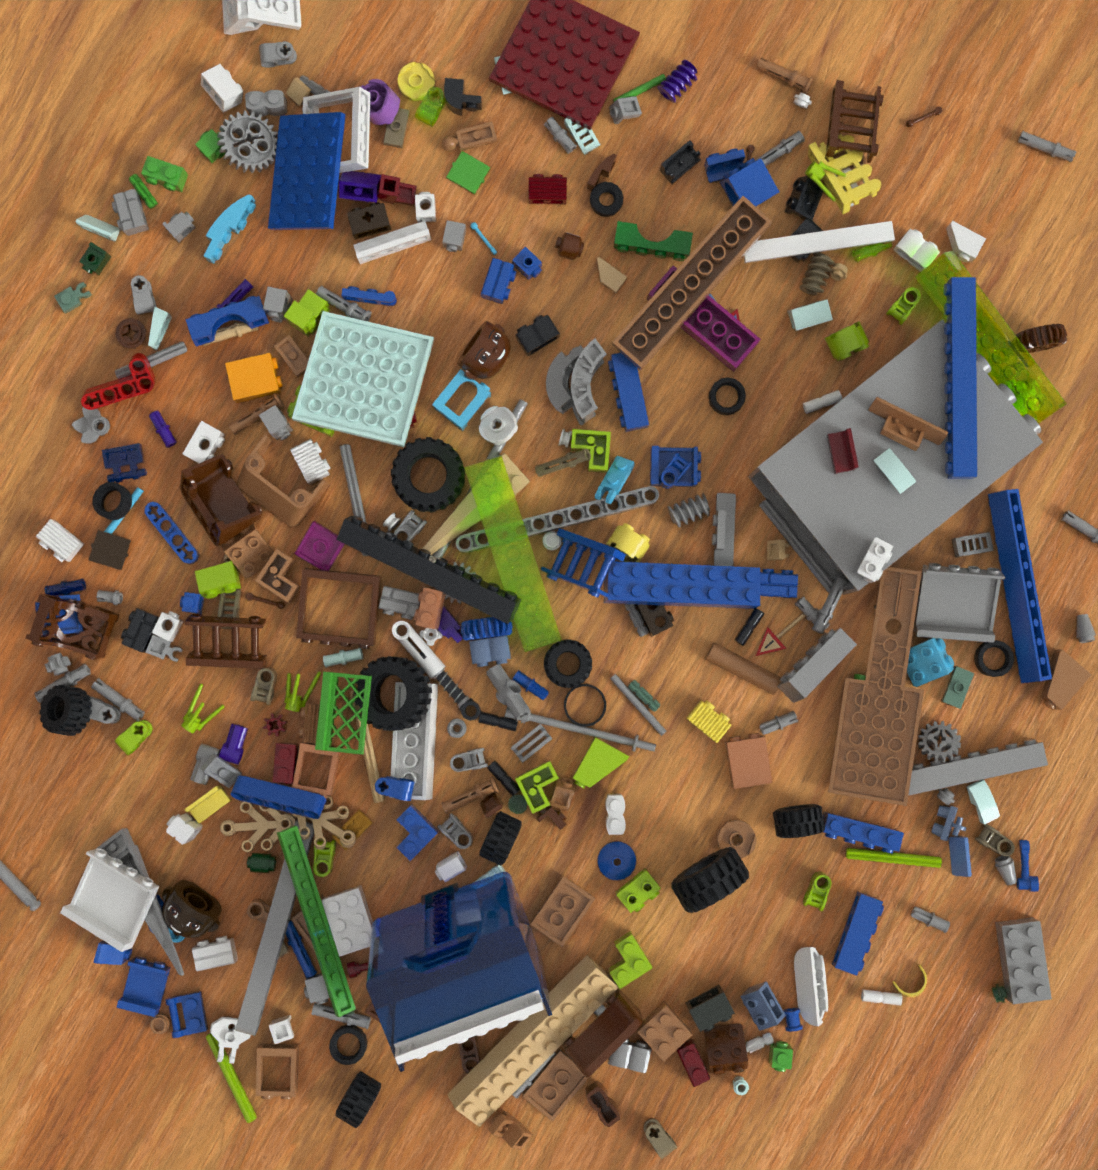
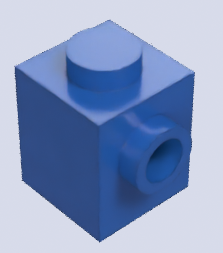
M526 247L512 260L514 267L528 280L532 277L536 278L542 271V262Z

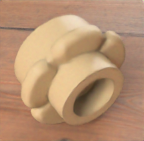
M835 263L831 268L832 271L829 272L831 277L837 281L846 279L847 267L841 263Z

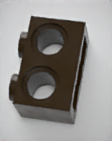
M636 604L651 637L674 626L672 623L674 618L670 611H666L664 605H656L654 610H650L646 605ZM657 617L664 619L663 627L656 626L655 619Z

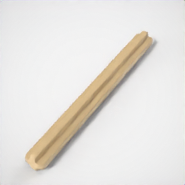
M354 690L350 692L351 699L357 695L354 694ZM355 702L352 703V705L358 711L360 707L355 706ZM356 717L357 728L359 729L361 721ZM367 723L363 755L373 800L375 803L384 801V795L378 794L375 790V783L380 777Z

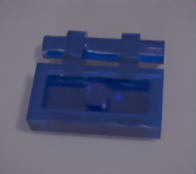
M140 443L102 450L105 469H113L114 473L107 475L108 482L115 481L119 483L125 479L133 478V480L140 479L141 476H147L145 468L138 469L137 464L144 463L142 445ZM130 466L131 471L121 472L120 467Z

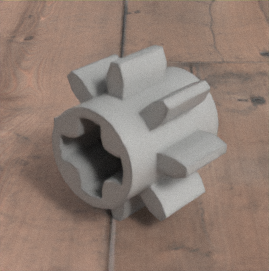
M62 653L48 657L49 662L44 664L47 672H53L54 676L68 672L67 666L71 665L69 657H63Z

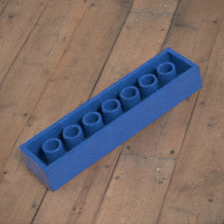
M612 562L604 579V592L609 595L604 597L603 603L755 609L760 606V568Z

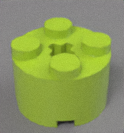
M860 321L824 338L833 358L837 359V361L851 356V351L853 350L854 352H859L869 347V340Z

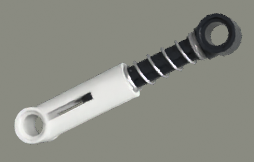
M396 622L392 627L393 636L431 679L438 680L439 685H442L444 691H447L449 697H452L454 703H457L462 716L466 720L477 719L481 713L480 705L472 698H469L468 695L466 696L463 690L458 687V684H455L453 678L449 677L448 672L444 671L446 666L408 622ZM401 625L407 627V633L404 636H400L397 632L398 627ZM408 638H411L422 652L419 653ZM467 706H475L477 712L474 716L467 715Z

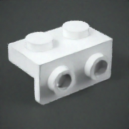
M877 537L873 539L857 570V573L864 577L863 580L873 583L880 579L883 573V565L888 563L892 556V545Z

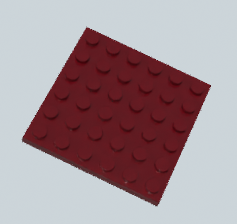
M530 0L496 63L489 81L591 130L637 42L640 32L574 0Z

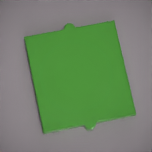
M462 151L456 162L452 163L453 167L446 178L475 195L481 183L485 182L484 178L489 172L490 167Z

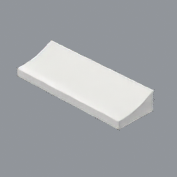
M395 682L394 712L403 706L406 699V688L403 682ZM427 683L428 687H432V693H429V698L432 700L431 704L426 706L428 709L426 715H421L422 720L419 723H414V726L409 729L393 731L391 776L415 781L412 799L414 800L433 799L438 684Z

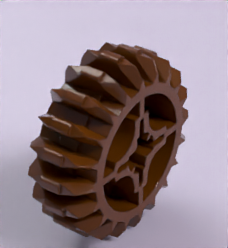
M1047 324L1021 331L1014 336V347L1016 352L1020 354L1040 352L1059 347L1067 342V331L1063 324Z

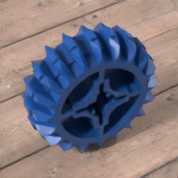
M494 617L468 620L461 623V634L466 641L508 636L512 634L513 625L512 622L506 624Z

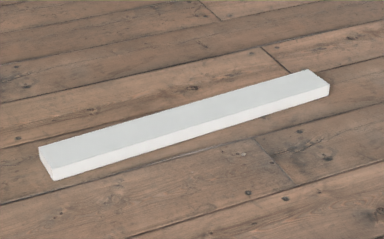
M892 221L759 240L744 255V263L891 242L895 240Z

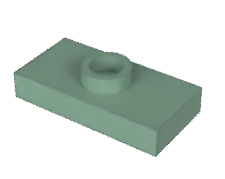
M955 666L941 702L961 709L975 673Z

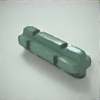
M633 680L628 685V688L635 692V695L646 705L648 704L652 711L655 712L660 707V703L656 699L654 700L653 696L643 687H640L636 680Z

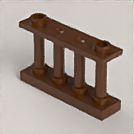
M836 80L832 92L825 156L833 157L835 151L839 149L868 153L867 163H871L873 156H877L879 144H876L879 107L882 106L884 95H881V87H877L874 95L847 92L846 89H843L844 81ZM847 99L873 103L872 112L844 108L842 101ZM849 116L871 120L870 128L845 125L843 122H840V117ZM844 132L869 136V145L841 141L838 138V134Z
M199 613L189 615L185 620V625H193V651L186 657V666L263 669L267 663V655L259 653V628L264 627L266 619H261L259 616L237 618L202 616ZM201 626H212L213 651L211 653H204L201 650ZM220 627H232V652L230 654L223 653L220 650ZM239 627L251 628L250 654H242L240 652Z

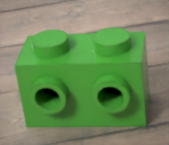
M147 156L141 172L146 182L152 185H162L170 191L177 190L182 192L188 177L183 167Z

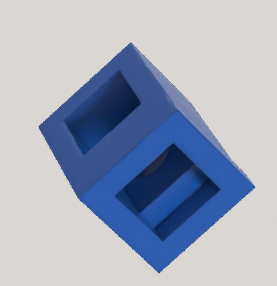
M184 592V596H181L180 599L182 611L202 614L204 597L201 594Z

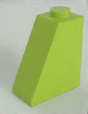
M595 737L573 775V779L576 780L575 784L582 788L586 786L592 787L627 761L629 756Z

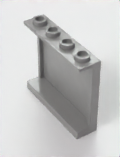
M937 563L923 565L914 623L916 636L994 643L995 634L993 633L1000 583L1001 579H1005L1003 573L999 569L992 567L984 570L976 566L960 568V566L953 564L948 567Z

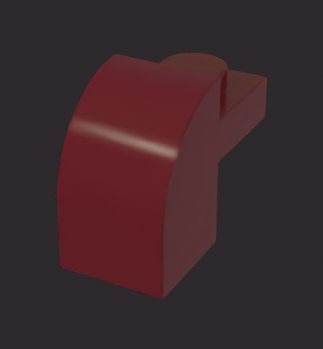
M381 174L377 198L390 204L395 202L413 206L417 186L401 183L398 177Z

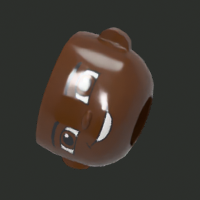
M485 321L476 331L457 362L458 366L465 370L464 376L467 379L491 378L504 366L511 351V344L503 327L499 324L494 325Z

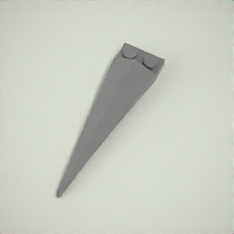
M122 828L98 847L105 850L109 856L120 859L123 862L122 864L127 867L136 869L143 877L149 878L138 845L134 844L127 828ZM155 895L145 922L163 947L178 974L182 976L184 971Z

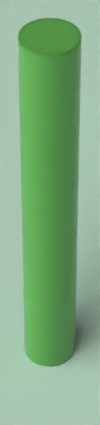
M661 74L613 99V102L620 98L635 97L661 84L662 81H666V77L664 74Z

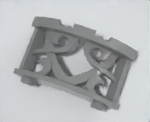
M595 338L580 353L572 372L570 388L574 403L572 409L580 425L595 417V411L598 409L591 394L590 383L595 372L604 364L603 357L606 356V352Z

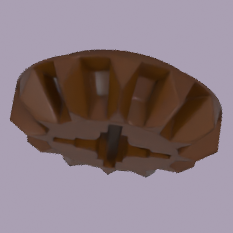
M128 318L118 324L115 333L116 339L123 347L136 349L146 339L147 330L139 320ZM130 328L132 329V331L138 332L133 335V340L131 339V337L125 336L130 333Z

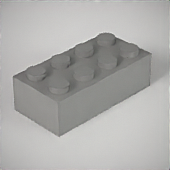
M841 628L835 631L832 629L828 633H824L818 639L819 643L806 651L805 654L807 656L799 659L792 666L794 669L786 672L779 679L781 683L777 687L793 703L806 698L857 645Z
M1034 917L995 922L1006 1000L1012 1004H1021L1052 999L1041 922Z

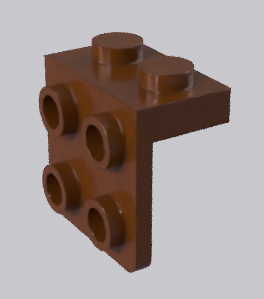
M741 1024L715 1026L713 1029L704 1032L709 1073H714V1075L724 1074L725 1071L739 1073L748 1068V1056Z

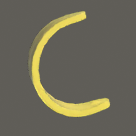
M918 965L924 975V985L918 992L906 993L898 987L895 981L892 982L897 991L903 996L916 997L924 991L927 984V975L921 965Z

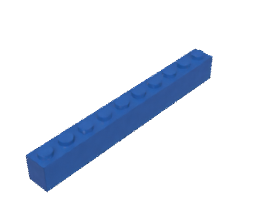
M951 277L944 285V295L947 296V303L944 305V315H947V323L944 325V334L947 335V343L944 346L947 362L945 363L944 372L947 374L945 394H948V402L945 403V414H948V422L945 423V431L948 432V442L945 444L948 462L945 464V472L948 474V479H973L977 477L976 277Z
M1019 489L988 494L1001 572L1005 576V579H1002L1004 583L1005 599L1009 611L1021 683L1052 679Z

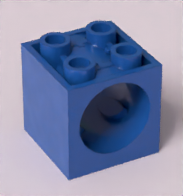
M754 158L739 166L741 170L735 168L723 175L724 180L720 182L732 206L742 196L748 199L754 206H757L779 193L761 158L756 161Z

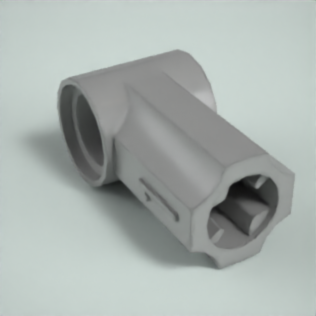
M202 743L196 754L197 762L190 780L207 785L210 776L201 770V766L213 753L219 757L221 750Z

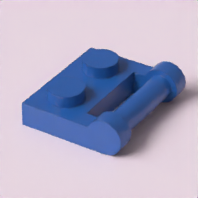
M201 991L165 999L166 1005H169L173 1027L171 1032L172 1038L208 1030ZM180 1002L182 1003L186 1028L183 1029L180 1027L176 1003Z

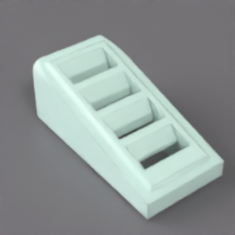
M568 118L564 120V125L584 155L600 146L592 129L589 130L584 127V129L576 133L575 130L582 126L579 124L572 126L574 122ZM586 133L589 134L588 136H586V137H584L583 139L580 140L579 137H581L582 135H584V134H586ZM592 139L593 142L584 147L583 144Z
M154 307L148 346L154 350H158L172 319L168 312Z

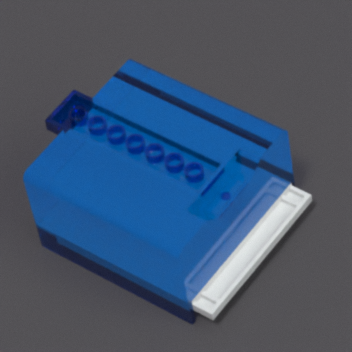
M508 872L495 874L459 888L458 883H454L422 895L421 903L378 918L372 923L366 988L400 1072L404 1071L405 1062L409 1060L424 1058L433 1051H443L449 1045L464 1043L470 1037L476 1035L483 1036L494 1028L501 1029L510 1022L525 1020L529 1015L544 1010V1006L548 1016L552 1015L541 952L512 876Z

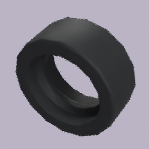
M727 377L714 383L709 391L708 399L710 406L715 412L721 415H731L741 409L745 402L746 393L739 381ZM726 385L732 386L738 393L737 403L728 408L722 407L716 400V392L719 388Z
M106 482L95 491L92 505L100 516L109 520H119L130 511L132 497L130 492L122 485L115 482ZM112 491H118L121 494L119 506L111 512L104 509L106 496Z
M995 640L994 643L984 642L975 652V665L984 675L990 677L1003 676L1012 668L1014 654L1005 642ZM991 647L999 648L1005 655L1004 665L998 670L989 669L983 662L985 651Z
M355 1025L341 1026L330 1039L329 1050L331 1056L335 1061L343 1065L357 1063L362 1059L367 1049L366 1035L362 1029ZM350 1033L359 1039L360 1047L356 1054L344 1056L338 1051L337 1041L343 1034Z

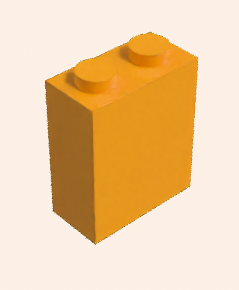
M271 353L225 363L233 400L236 403L271 396L274 393H281L280 387H283L281 376H277L276 369H279L277 358H273Z

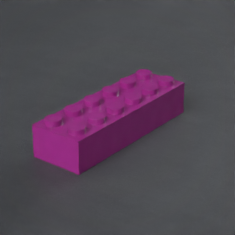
M672 266L650 291L647 297L648 301L677 270L675 266ZM709 295L680 327L732 372L739 367L761 340Z

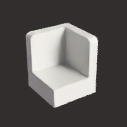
M291 1015L275 1019L269 1024L274 1044L294 1038L290 1024Z

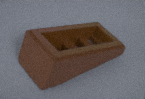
M492 793L481 801L480 806L485 817L489 818L502 809L504 803L496 793Z

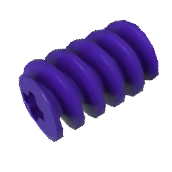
M683 60L681 65H678L676 70H673L671 75L666 77V81H662L661 86H657L659 92L667 100L675 103L676 99L674 96L676 95L680 98L682 96L680 90L683 92L687 91L685 84L691 87L690 79L694 82L697 81L695 76L697 69L688 60Z

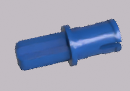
M520 670L517 671L512 679L525 688L526 692L530 691L541 700H544L549 694V691L536 683L535 679L532 680Z

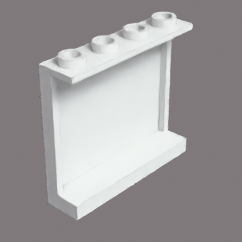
M97 848L87 851L86 855L90 856V859L70 904L63 906L60 913L123 952L133 947L159 886L153 883L152 879L140 875L136 869L122 864L123 862L120 859L109 856L103 849Z

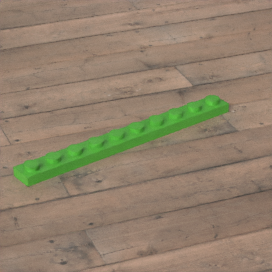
M294 825L277 832L335 1015L336 1017H341L355 1010L356 1007L298 827Z

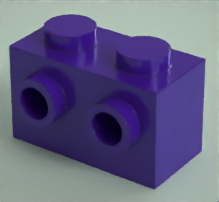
M356 171L342 172L339 180V198L377 203L381 175Z

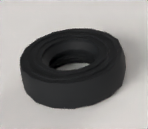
M602 182L591 191L590 205L598 215L609 217L615 215L621 209L624 197L621 189L616 184ZM605 192L612 194L614 198L613 203L609 206H604L599 201L600 195Z

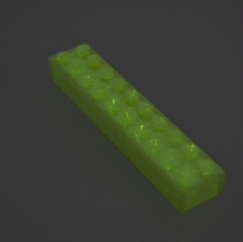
M953 251L943 253L916 276V279L943 315L944 305L947 303V296L944 295L945 283L951 277H972ZM976 283V353H979L988 361L991 367V372L988 375L997 386L1001 383L1005 384L1014 393L1016 402L1012 405L1023 417L1025 414H1029L1040 424L1066 406L1067 403Z
M502 455L465 466L464 469L504 590L514 592L518 598L522 599L514 616V621L524 651L527 652L561 641V636Z

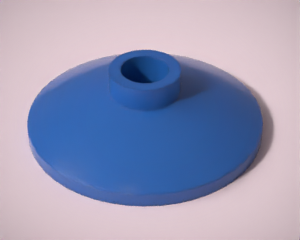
M619 841L610 842L599 852L598 867L605 877L611 880H623L634 871L636 856L632 848L626 843ZM619 858L621 863L615 865L614 859Z

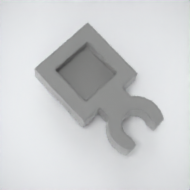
M153 634L145 653L163 660L165 655H168L172 661L177 662L178 658L173 656V652H182V649L180 647H169L171 641Z

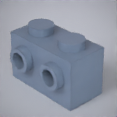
M767 981L749 987L740 996L759 1031L778 1025L786 1016Z

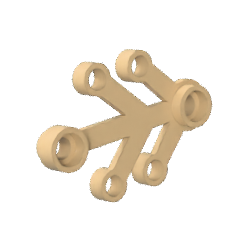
M327 796L326 801H330V804L324 805L326 810L333 806L332 798ZM340 806L336 811L321 813L319 819L306 817L313 823L314 845L317 849L321 850L326 847V839L323 837L322 828L340 838V843L343 847L350 848L354 846L356 837L352 831H343L327 821L338 818L346 819L349 815V810L346 806ZM344 810L346 814L341 815L339 812ZM292 814L298 818L301 839H308L310 837V829L306 827L305 816ZM302 831L308 832L306 835L301 834ZM346 835L351 836L349 840L344 839ZM318 841L324 842L322 845L317 844Z
M242 802L240 810L248 813L257 822L235 823L234 821L226 820L221 824L220 830L226 836H232L236 831L257 830L241 846L243 851L251 852L254 849V845L268 829H276L269 839H264L261 842L262 849L269 851L278 840L277 832L294 826L296 821L292 815H282L276 809H263V806L259 805L262 811L268 812L276 820L268 821L253 808L252 803H248L250 808L245 811L243 806L248 802ZM284 820L289 822V826L286 828L283 827ZM227 824L231 826V830L229 832L225 830V826ZM266 841H269L271 844L269 848L264 847ZM247 842L251 844V848L249 850L245 848V844Z

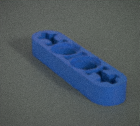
M156 502L148 503L144 509L146 516L179 558L187 564L197 562L199 558L197 549L163 506ZM151 507H158L157 513L160 516H163V514L165 516L158 518L155 514H150L152 512ZM165 520L171 523V527L167 531H163L161 528V523ZM176 535H180L183 538V542L179 546L173 544V538ZM185 547L187 551L194 552L192 554L193 559H186V552L184 550L179 552V549Z

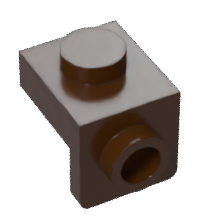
M552 806L546 807L537 813L539 815L537 817L538 822L549 816L560 830L566 826L565 820L567 818L560 810L556 811Z

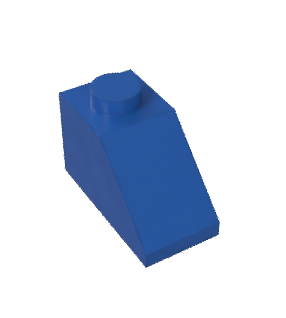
M101 941L98 943L93 963L122 965L130 959L132 949L121 952L105 941Z

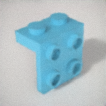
M929 638L927 641L910 648L907 674L913 686L918 687L949 674L955 669L952 657L948 656L945 650L946 645L943 639Z

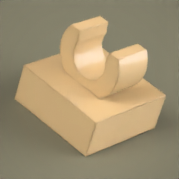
M785 540L767 541V560H783L789 557V554H785V547H789V544L785 543Z

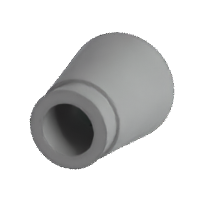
M1088 614L1076 616V639H1079V643L1095 641L1094 636H1096Z
M1010 856L997 857L995 859V867L1005 884H1015L1017 879L1014 860Z

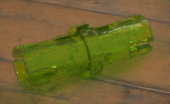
M892 242L885 245L884 243L867 245L852 251L853 257L857 256L854 260L858 263L870 256H877V253L892 248Z

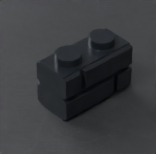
M136 608L129 616L128 621H130L128 629L125 628L121 634V639H123L121 644L145 653L159 616Z

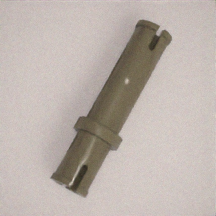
M587 448L575 453L569 452L566 456L536 465L535 471L541 477L567 467L573 468L579 463L590 460L591 455ZM573 458H577V459H575V460L566 462L567 460H570V459H573ZM559 463V465L549 468V466Z

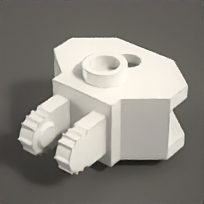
M221 1017L211 1023L210 1033L216 1038L219 1046L217 1062H222L224 1047L231 1048L229 1063L234 1064L236 1049L239 1048V1044L251 1036L236 1031L238 1018ZM234 1024L233 1029H228V1026Z

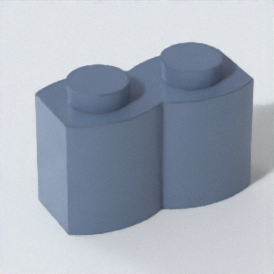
M508 636L469 641L472 664H477V667L489 666L488 662L496 661V664L508 663L507 659H511Z

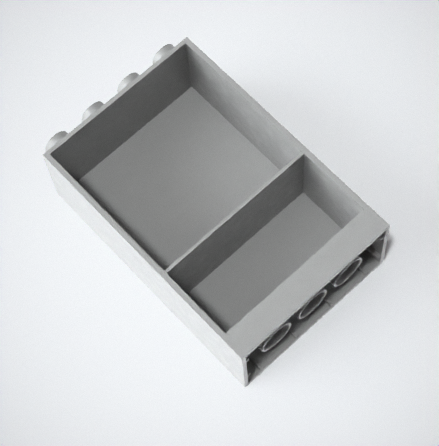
M943 319L759 465L748 476L762 495L771 502L833 582H835L836 577L848 582L843 587V595L857 592L869 583L863 580L864 577L858 574L857 570L874 538L877 537L893 546L890 560L882 567L884 571L1043 443L1038 436L1041 432L1038 422L1029 414H1025L1023 417L1012 405L1016 402L1014 393L1005 384L1001 383L997 386L988 375L991 372V367L988 361L979 353H976V478L948 479V474L945 472V464L948 462L945 444L948 442V435L940 445L922 438L917 451H914L880 434L886 419L868 410L876 397L886 400L945 430V423L948 422V414H945V403L948 402V394H945L947 374L944 372L945 363L947 362V355L944 353L947 335L944 334L945 322ZM851 428L859 468L835 474L827 435ZM889 448L916 480L912 486L901 494L873 461Z

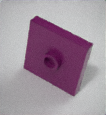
M313 521L294 554L320 570H330L345 544L336 540L338 537L336 533Z

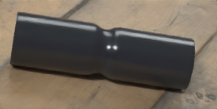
M755 608L734 640L744 646L753 630L761 621L764 613Z
M481 711L478 723L498 726L499 728L516 732L518 721Z
M496 760L487 767L512 797L520 790L519 786L507 775L506 771Z

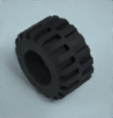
M561 640L553 644L547 651L544 658V669L546 675L554 684L564 688H572L582 684L589 677L592 670V658L586 647L578 641ZM565 652L573 653L579 659V668L572 675H564L557 669V659Z
M66 685L53 686L52 689L47 691V695H44L43 702L40 704L41 710H39V715H41L40 721L43 723L42 726L48 732L61 735L75 736L81 733L82 729L86 728V723L90 721L89 717L92 714V702H89L90 696L87 695L85 690Z
M820 805L789 806L773 812L777 837H806L819 834L825 830L822 807Z
M501 811L497 813L480 849V856L500 866L503 865L518 836L522 821Z
M362 1071L359 1072L336 1109L335 1116L354 1128L360 1126L381 1089V1083Z

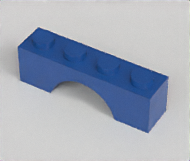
M250 296L244 301L231 302L226 307L213 308L207 313L194 314L190 318L185 319L192 341L196 347L214 341L218 328L228 321L237 320L244 322L250 329L269 323L266 312L263 310L264 306L260 296Z

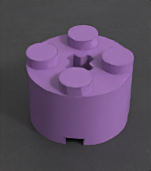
M380 79L369 80V83L365 86L362 85L361 88L370 92V122L375 125L391 124L399 110L400 98L384 81Z

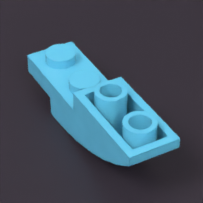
M248 194L229 206L210 227L206 237L211 242L204 254L207 261L214 264L216 260L220 259L224 244H227L231 239V231L239 234L240 230H244L249 213L252 214L256 207V201L252 195Z

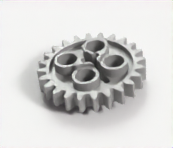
M246 111L243 112L242 116L239 112H236L235 117L231 114L228 118L229 120H224L223 125L219 128L221 132L217 135L220 138L217 145L222 146L219 152L226 153L223 159L229 158V165L235 163L236 170L240 166L243 167L244 173L247 168L250 169L251 173L254 172L255 168L258 172H261L262 167L267 169L269 164H273L276 157L277 138L275 137L278 132H272L271 130L274 125L268 126V119L262 121L261 114L256 118L253 111L250 116H248ZM250 128H254L257 133L251 132ZM232 133H237L240 138H235ZM257 146H262L265 151L259 150ZM240 151H245L248 156H243Z

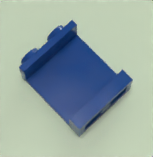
M135 957L128 961L130 969L123 996L118 1000L116 1008L155 1017L161 1007L171 967L165 966L166 964L163 962H147V959L143 957Z

